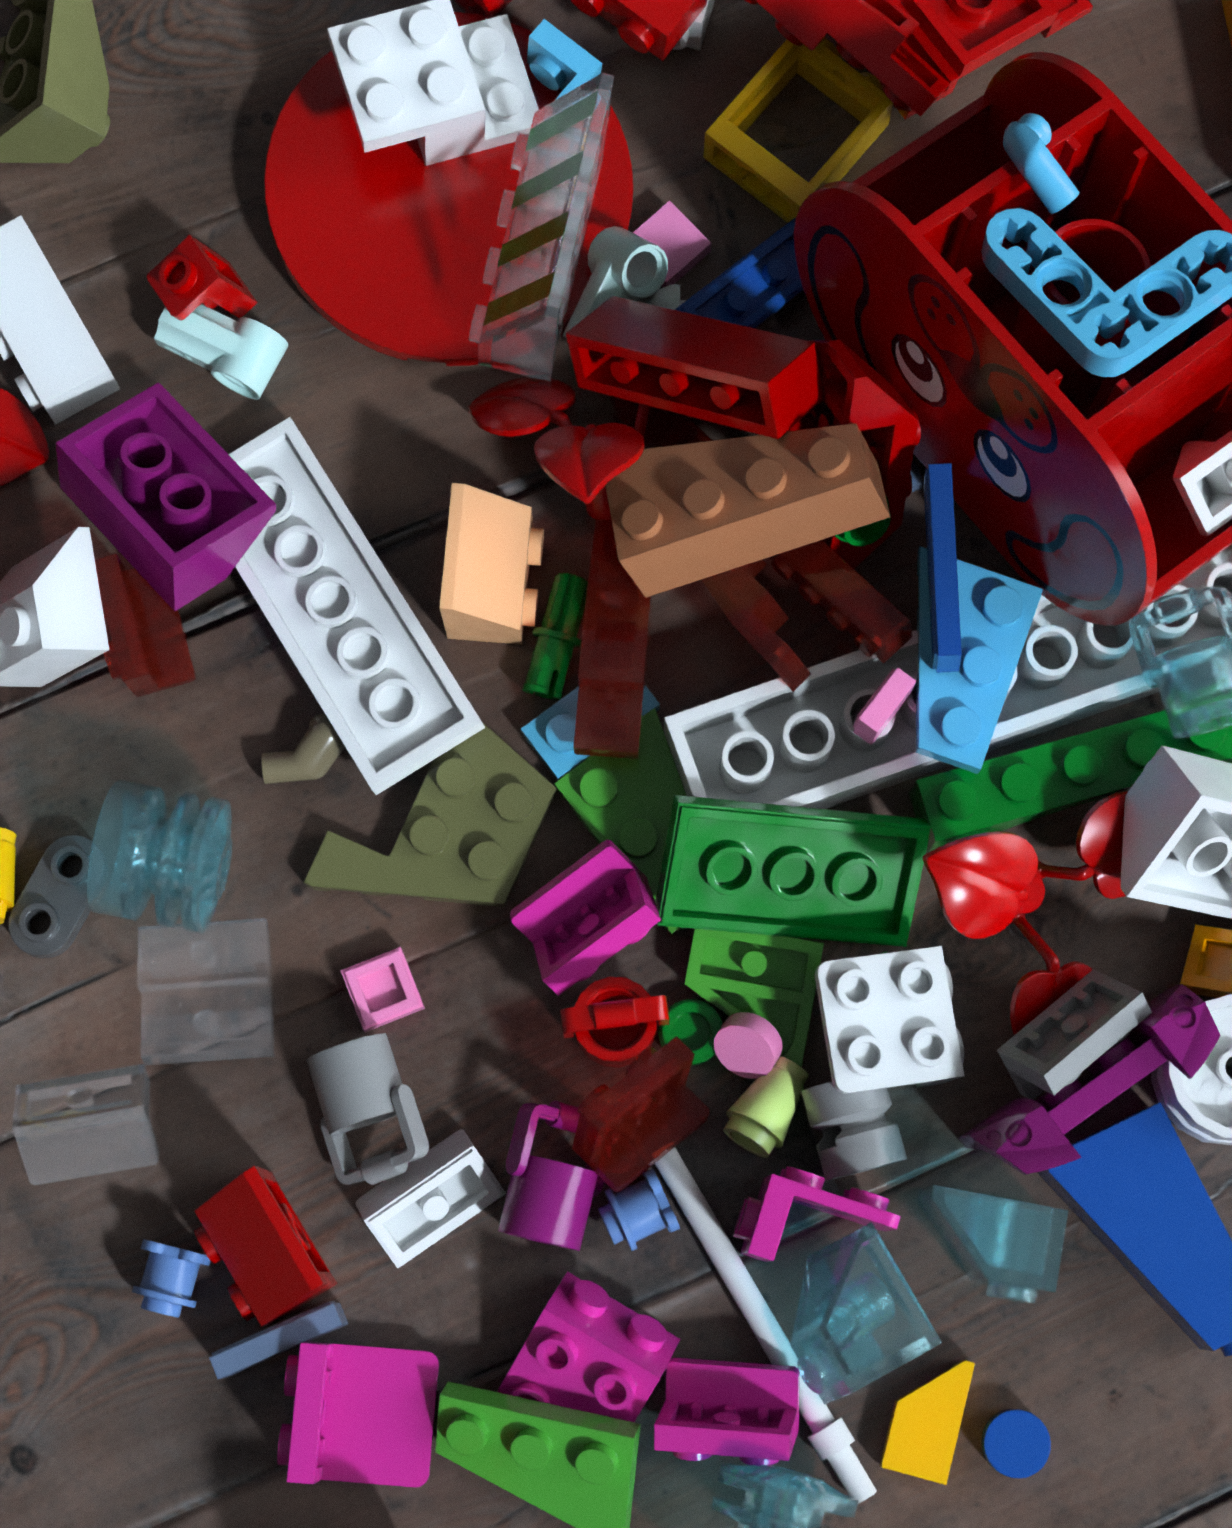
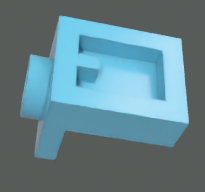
M543 19L529 35L527 63L530 65L533 75L544 86L555 91L559 88L563 90L554 101L553 116L598 91L594 105L595 108L603 93L599 89L602 62L547 20Z

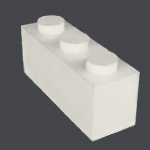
M19 216L0 226V355L3 360L15 355L24 374L14 378L28 405L33 412L44 406L56 425L120 390V387L23 217Z

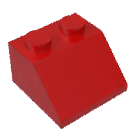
M257 1166L251 1167L195 1210L197 1217L202 1223V1226L194 1230L195 1236L213 1264L221 1260L224 1261L235 1280V1283L227 1287V1290L238 1311L247 1322L256 1317L261 1327L270 1326L337 1284L272 1171Z

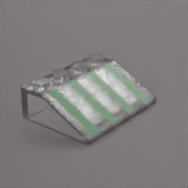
M601 73L534 113L530 133L518 132L512 155L511 169L520 171L516 191L504 189L497 219V226L506 228L502 249L490 247L483 276L484 284L493 285L488 306L476 305L470 328L469 341L479 343L478 365L551 381L604 157L614 75Z

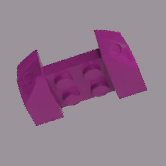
M1183 984L1167 989L1148 1003L1152 1011L1150 1015L1134 1027L1124 1040L1113 1045L1087 1067L1091 1076L1080 1083L1076 1079L1055 1095L1046 1092L1035 1101L1029 1098L1014 1099L963 1134L958 1140L965 1148L983 1150L992 1154L1023 1175L1055 1168L1082 1158L1064 1134L1168 1060L1188 1079H1192L1221 1036L1206 1003Z

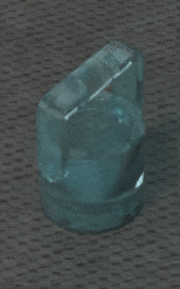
M1214 586L1198 591L1190 587L1155 601L1154 608L1134 616L1130 621L1129 631L1142 674L1150 688L1158 687L1172 736L1174 738H1187L1232 726V595L1230 591ZM1215 602L1224 629V636L1190 642L1156 656L1148 628L1160 623L1163 625L1172 623L1200 612L1202 607Z

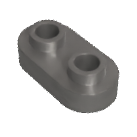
M70 835L57 839L46 849L9 917L10 936L21 950L37 958H52L64 953L72 945L103 890L109 875L107 857L95 843L82 836ZM72 856L80 857L83 863L80 873L75 877H64L62 873L63 863ZM39 913H48L51 918L49 929L43 934H33L31 930L33 917Z

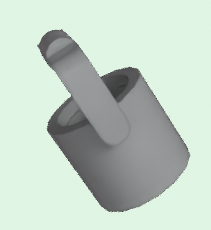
M386 1033L351 1040L318 1052L306 1059L324 1116L321 1119V1130L336 1177L342 1184L348 1185L361 1181H366L371 1185L377 1184L406 1172L408 1163L427 1155L429 1142L413 1092L409 1086L402 1083ZM397 1116L407 1148L403 1150L399 1148L391 1149L364 1160L361 1166L357 1167L346 1133Z

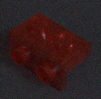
M117 554L95 559L104 619L107 618L112 641L108 642L109 651L105 652L104 656L113 680L122 678L123 682L136 697L193 682L196 679V672L179 609L174 611L135 568L127 570Z
M677 1036L658 1051L653 1047L644 1050L629 1065L625 1072L626 1076L611 1088L603 1084L594 1089L582 1101L577 1110L580 1116L572 1149L615 1192L623 1190L708 1120L709 1108L686 1086L695 1054Z

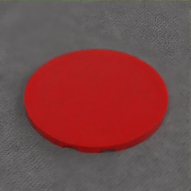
M454 12L458 26L489 19L484 15ZM511 23L535 100L544 122L553 117L554 101L563 90L560 88L556 91L551 90L533 75L530 65L527 63L528 39L532 32ZM331 50L304 75L294 88L281 110L272 132L265 169V199L271 233L287 273L301 294L320 315L353 340L377 352L405 361L410 358L425 362L446 363V366H471L495 362L499 357L519 352L530 346L532 348L539 346L563 331L567 327L592 275L588 266V252L592 241L605 228L616 226L628 230L633 202V174L628 144L621 124L610 102L602 93L598 104L593 109L592 115L526 152L528 138L428 166L425 165L417 139L364 153ZM583 151L578 175L511 210L517 186ZM569 211L563 236L497 268L503 244ZM555 272L548 297L483 326L489 302Z

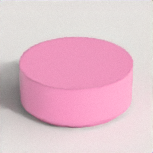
M739 1012L729 1016L714 1038V1050L719 1061L732 1073L749 1079H757L767 1075L779 1059L783 1049L782 1039L776 1028L763 1017L749 1012Z

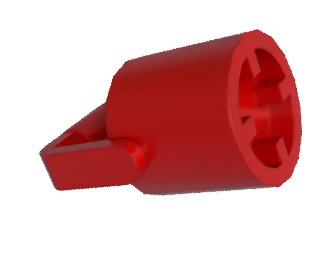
M609 976L594 981L580 993L574 1007L560 1010L564 1039L572 1038L575 1034L578 1046L590 1060L604 1067L621 1068L636 1063L649 1051L656 1037L657 1021L659 1026L669 1025L666 996H650L642 985L626 977Z

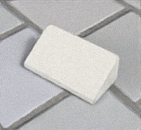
M460 1129L431 1148L426 1156L409 1163L406 1172L383 1181L361 1196L355 1204L363 1221L396 1267L399 1268L504 1196L506 1192L465 1131Z

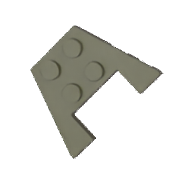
M483 723L484 729L433 760L389 856L327 831L304 884L309 888L320 891L339 890L361 892L364 895L406 896L424 898V900L506 907L557 793L556 787Z

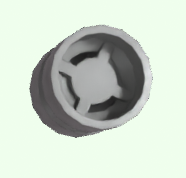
M831 1081L801 1091L810 1127L822 1131L823 1138L816 1145V1150L825 1181L907 1160L898 1124L886 1120L884 1114L892 1105L888 1088L843 1094L834 1088Z

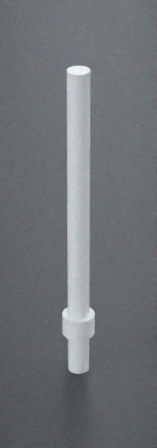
M672 1143L651 1156L654 1164L771 1364L795 1366L799 1369V1411L812 1432L807 1438L821 1461L828 1459L853 1504L861 1503L874 1495L877 1490L850 1446L855 1439L842 1417L834 1419L674 1144Z

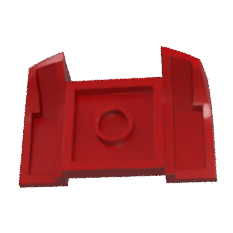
M891 0L920 23L905 43L950 83L935 102L951 94L958 79L1039 32L1044 38L1051 36L1087 15L1093 8L1089 0ZM893 103L905 120L916 114L912 109L905 111Z

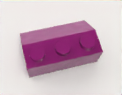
M159 382L56 442L61 490L174 611L226 580L276 512V503Z

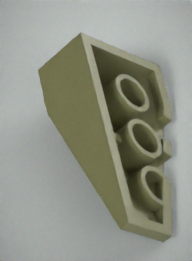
M11 0L14 6L20 8V12L12 23L7 36L0 38V59L5 61L0 76V163H70L90 147L98 146L104 140L110 126V116L107 114L110 86L92 0Z

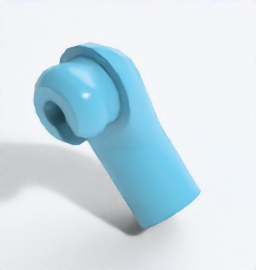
M1027 113L1018 122H1011L1007 126L1003 137V147L1050 214H1054L1069 205L1080 192L1046 147L1051 141L1052 136L1048 122L1038 114Z

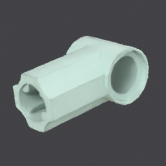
M621 227L605 228L597 234L588 252V266L592 275L563 336L566 337V332L612 296L639 302L640 299L649 297L657 292L664 283L668 273V259L664 250L658 245Z
M202 304L182 321L173 317L165 307L158 319V328L154 336L158 346L210 370L212 376L221 384L242 396L254 400L260 399L289 345L286 339L279 333L256 320L241 317L236 321Z

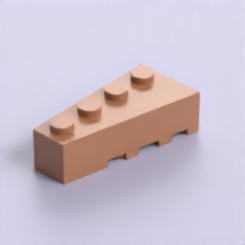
M857 423L788 431L779 439L755 435L644 449L642 455L634 464L605 485L619 562L645 598L890 518L878 463Z

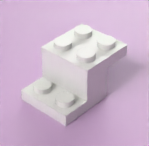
M431 0L327 28L329 43L364 153L417 139L425 165L428 166L527 139L530 129L543 122L508 14L458 26L450 0Z

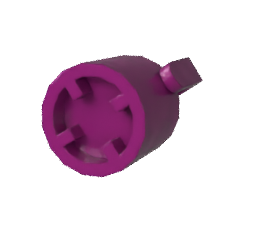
M556 1100L552 1101L548 1106L536 1103L523 1104L517 1114L506 1159V1171L508 1174H511L498 1232L580 1251L592 1198L600 1194L604 1184L614 1141L612 1126L606 1122L592 1119L591 1113L587 1109ZM538 1119L545 1120L548 1126L575 1134L584 1135L586 1132L593 1134L585 1168L530 1155Z

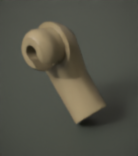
M325 713L317 714L310 720L309 729L295 750L262 753L261 764L264 784L316 780L326 775L344 750L345 745Z

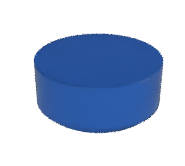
M1007 1409L995 1414L987 1422L981 1437V1447L985 1459L994 1470L1011 1478H1026L1041 1470L1047 1462L1051 1450V1440L1046 1426L1037 1416L1020 1409Z

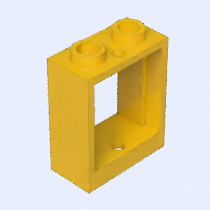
M827 39L813 51H810L805 45L797 46L786 40L705 132L703 158L789 223L797 217L800 206L810 194L827 183L840 181L889 125L893 103L883 92L881 83L876 76L868 72L860 74L842 60V56L837 48ZM796 73L861 122L809 182L745 134L747 129Z

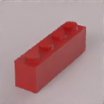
M617 296L610 297L565 333L579 388L755 434L779 439L824 399L815 343Z

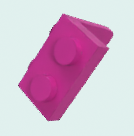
M787 1166L786 1169L781 1170L780 1176L771 1174L763 1178L757 1199L752 1197L744 1199L733 1237L744 1240L740 1254L764 1262H770L775 1259L792 1202L881 1231L897 1230L901 1216L886 1211L889 1203L888 1198L853 1187L850 1190L844 1189L843 1196H839L822 1190L825 1178Z
M567 1271L543 1309L497 1392L635 1422L663 1375L681 1339L666 1331L664 1326L653 1317L638 1314L609 1297L607 1292L598 1284L588 1280H581Z
M312 1341L300 1343L299 1355L288 1356L284 1381L285 1396L295 1397L292 1424L282 1423L278 1441L277 1463L278 1465L288 1466L287 1482L315 1484L320 1480L403 1487H420L424 1485L430 1476L439 1376L438 1357L433 1352L423 1350Z

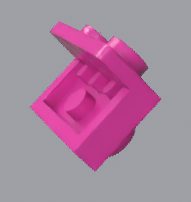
M605 840L510 911L512 924L533 943L542 981L558 996L575 983L591 977L602 963L628 944L640 941L646 936L651 927L661 921L647 877L611 840Z
M671 1358L666 1367L665 1402L654 1424V1450L672 1452L676 1458L687 1461H701L710 1458L712 1455L739 1457L741 1462L752 1466H770L776 1464L779 1460L789 1461L799 1431V1369L795 1366Z

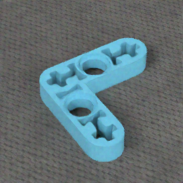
M1021 208L1001 211L989 221L985 232L981 253L983 263L989 272L1081 367L1091 374L1100 377H1116L1129 371L1232 297V234L1225 231L1207 230L1195 235L1115 292L1039 216L1031 211ZM1006 238L1012 244L1024 240L1028 243L1026 252L1017 245L1010 247L1008 250L1002 247L1003 239ZM1202 261L1210 266L1219 261L1226 265L1225 272L1216 267L1199 277L1195 288L1192 280L1198 275ZM1030 265L1035 268L1032 275H1028ZM1063 280L1077 288L1080 298L1071 304L1061 305L1054 303L1046 297L1042 287L1048 282ZM1152 291L1169 293L1178 301L1180 310L1177 313L1166 316L1154 314L1143 303V296ZM1128 318L1131 326L1124 332L1119 348L1112 342L1106 343L1102 347L1095 343L1097 334L1105 339H1109L1123 330Z

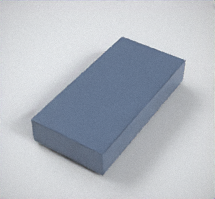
M329 1301L212 1352V1356L209 1359L217 1379L228 1378L300 1346L302 1342L312 1341L349 1323L341 1304L336 1303V1301Z

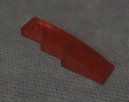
M762 559L701 579L732 625L763 661L794 692L811 673L794 651L775 634L789 618L769 592L754 579L767 563Z

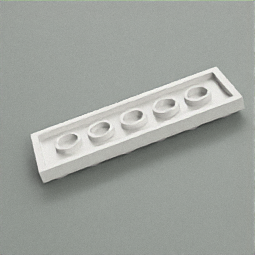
M288 417L228 454L276 503V512L235 567L375 795L383 792L484 729L485 726L291 417Z

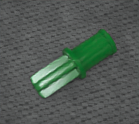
M558 573L555 576L541 627H534L532 632L533 636L537 637V641L522 691L529 694L536 692L535 696L549 700H561L574 648H581L582 640L577 638V634L590 591V583L583 577L570 573Z

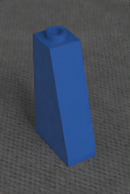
M1161 1102L1148 1106L1071 1144L1082 1158L1038 1172L1045 1182L1200 1350L1215 1351L1220 1348L1224 1357L1232 1355V1240Z

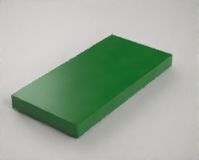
M674 795L655 901L661 921L656 925L907 947L924 864L923 855L926 854L931 826L926 819Z

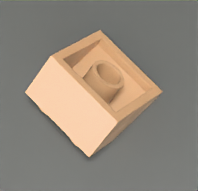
M452 483L439 606L447 638L522 645L524 626H536L538 589L528 588L530 565L541 566L544 528L533 527L532 507L462 483Z

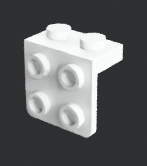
M942 946L823 962L816 968L815 982L832 1084L838 1092L848 1094L916 1084L918 1088L939 1085L964 1077V1045L961 1034L955 1025L951 1002L953 983L949 968L944 962Z

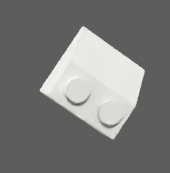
M77 527L13 566L0 581V686L42 687L109 651L89 527Z

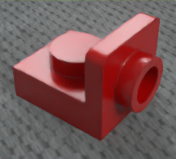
M188 235L147 274L148 282L169 313L180 321L188 317L202 303L213 310L219 305L239 319L258 303L230 262L191 235Z

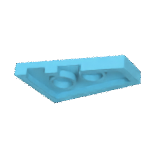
M920 546L917 552L918 673L916 675V753L978 774L982 768L1043 589L957 559L962 650L959 672L936 673V669H933L927 548Z

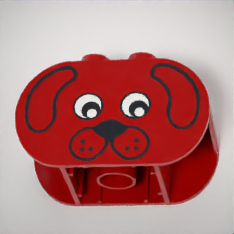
M1031 52L1021 55L1003 66L989 82L984 95L853 182L835 181L827 183L810 194L800 206L795 220V257L805 295L825 339L841 340L891 383L907 406L915 410L921 426L920 442L914 446L915 456L927 469L928 464L952 463L954 501L1006 561L1028 584L1042 588V596L1067 613L1093 624L1115 626L1132 619L1232 545V519L1209 536L1200 535L1173 480L1182 446L1186 442H1216L1232 430V297L1129 371L1116 377H1100L1091 374L1081 367L989 272L983 263L981 253L985 232L989 221L1001 211L1014 208L1031 211L1039 216L1115 292L1197 234L1207 230H1221L1232 234V220L1099 78L1083 66L1064 56L1048 52ZM1027 113L1038 114L1048 122L1052 136L1051 141L1046 147L1080 192L1069 205L1054 214H1050L1003 147V137L1007 126L1011 122H1018ZM1006 238L1003 239L1002 247L1008 250L1010 247L1017 245L1026 252L1028 243L1024 240L1012 244ZM1202 261L1198 275L1192 280L1195 288L1199 277L1216 267L1225 272L1226 265L1219 261L1210 266ZM1030 265L1028 275H1032L1035 271L1032 265ZM1054 280L1042 287L1046 297L1054 303L1061 305L1071 304L1080 298L1077 288L1063 280ZM1152 291L1143 296V303L1154 314L1166 316L1177 313L1180 310L1178 301L1169 293ZM1128 318L1123 330L1109 339H1105L1097 334L1095 343L1102 347L1104 344L1112 342L1119 348L1124 332L1131 326Z

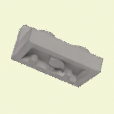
M1093 969L997 1049V1052L1022 1096L1034 1100L1044 1091L1055 1095L1062 1088L1078 1079L1082 1071L1113 1045L1124 1040L1130 1031L1150 1015L1152 1011L1142 992Z

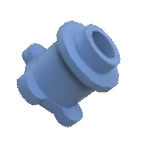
M653 1169L642 1173L644 1180L614 1194L610 1188L604 1191L608 1204L598 1208V1211L614 1245L626 1240L630 1250L634 1251L638 1249L636 1242L665 1228H667L669 1233L680 1229L676 1216Z
M143 1239L140 1249L150 1251L141 1285H133L132 1292L144 1295L141 1309L179 1318L182 1306L195 1308L197 1301L191 1300L200 1264L210 1266L211 1261L205 1254Z

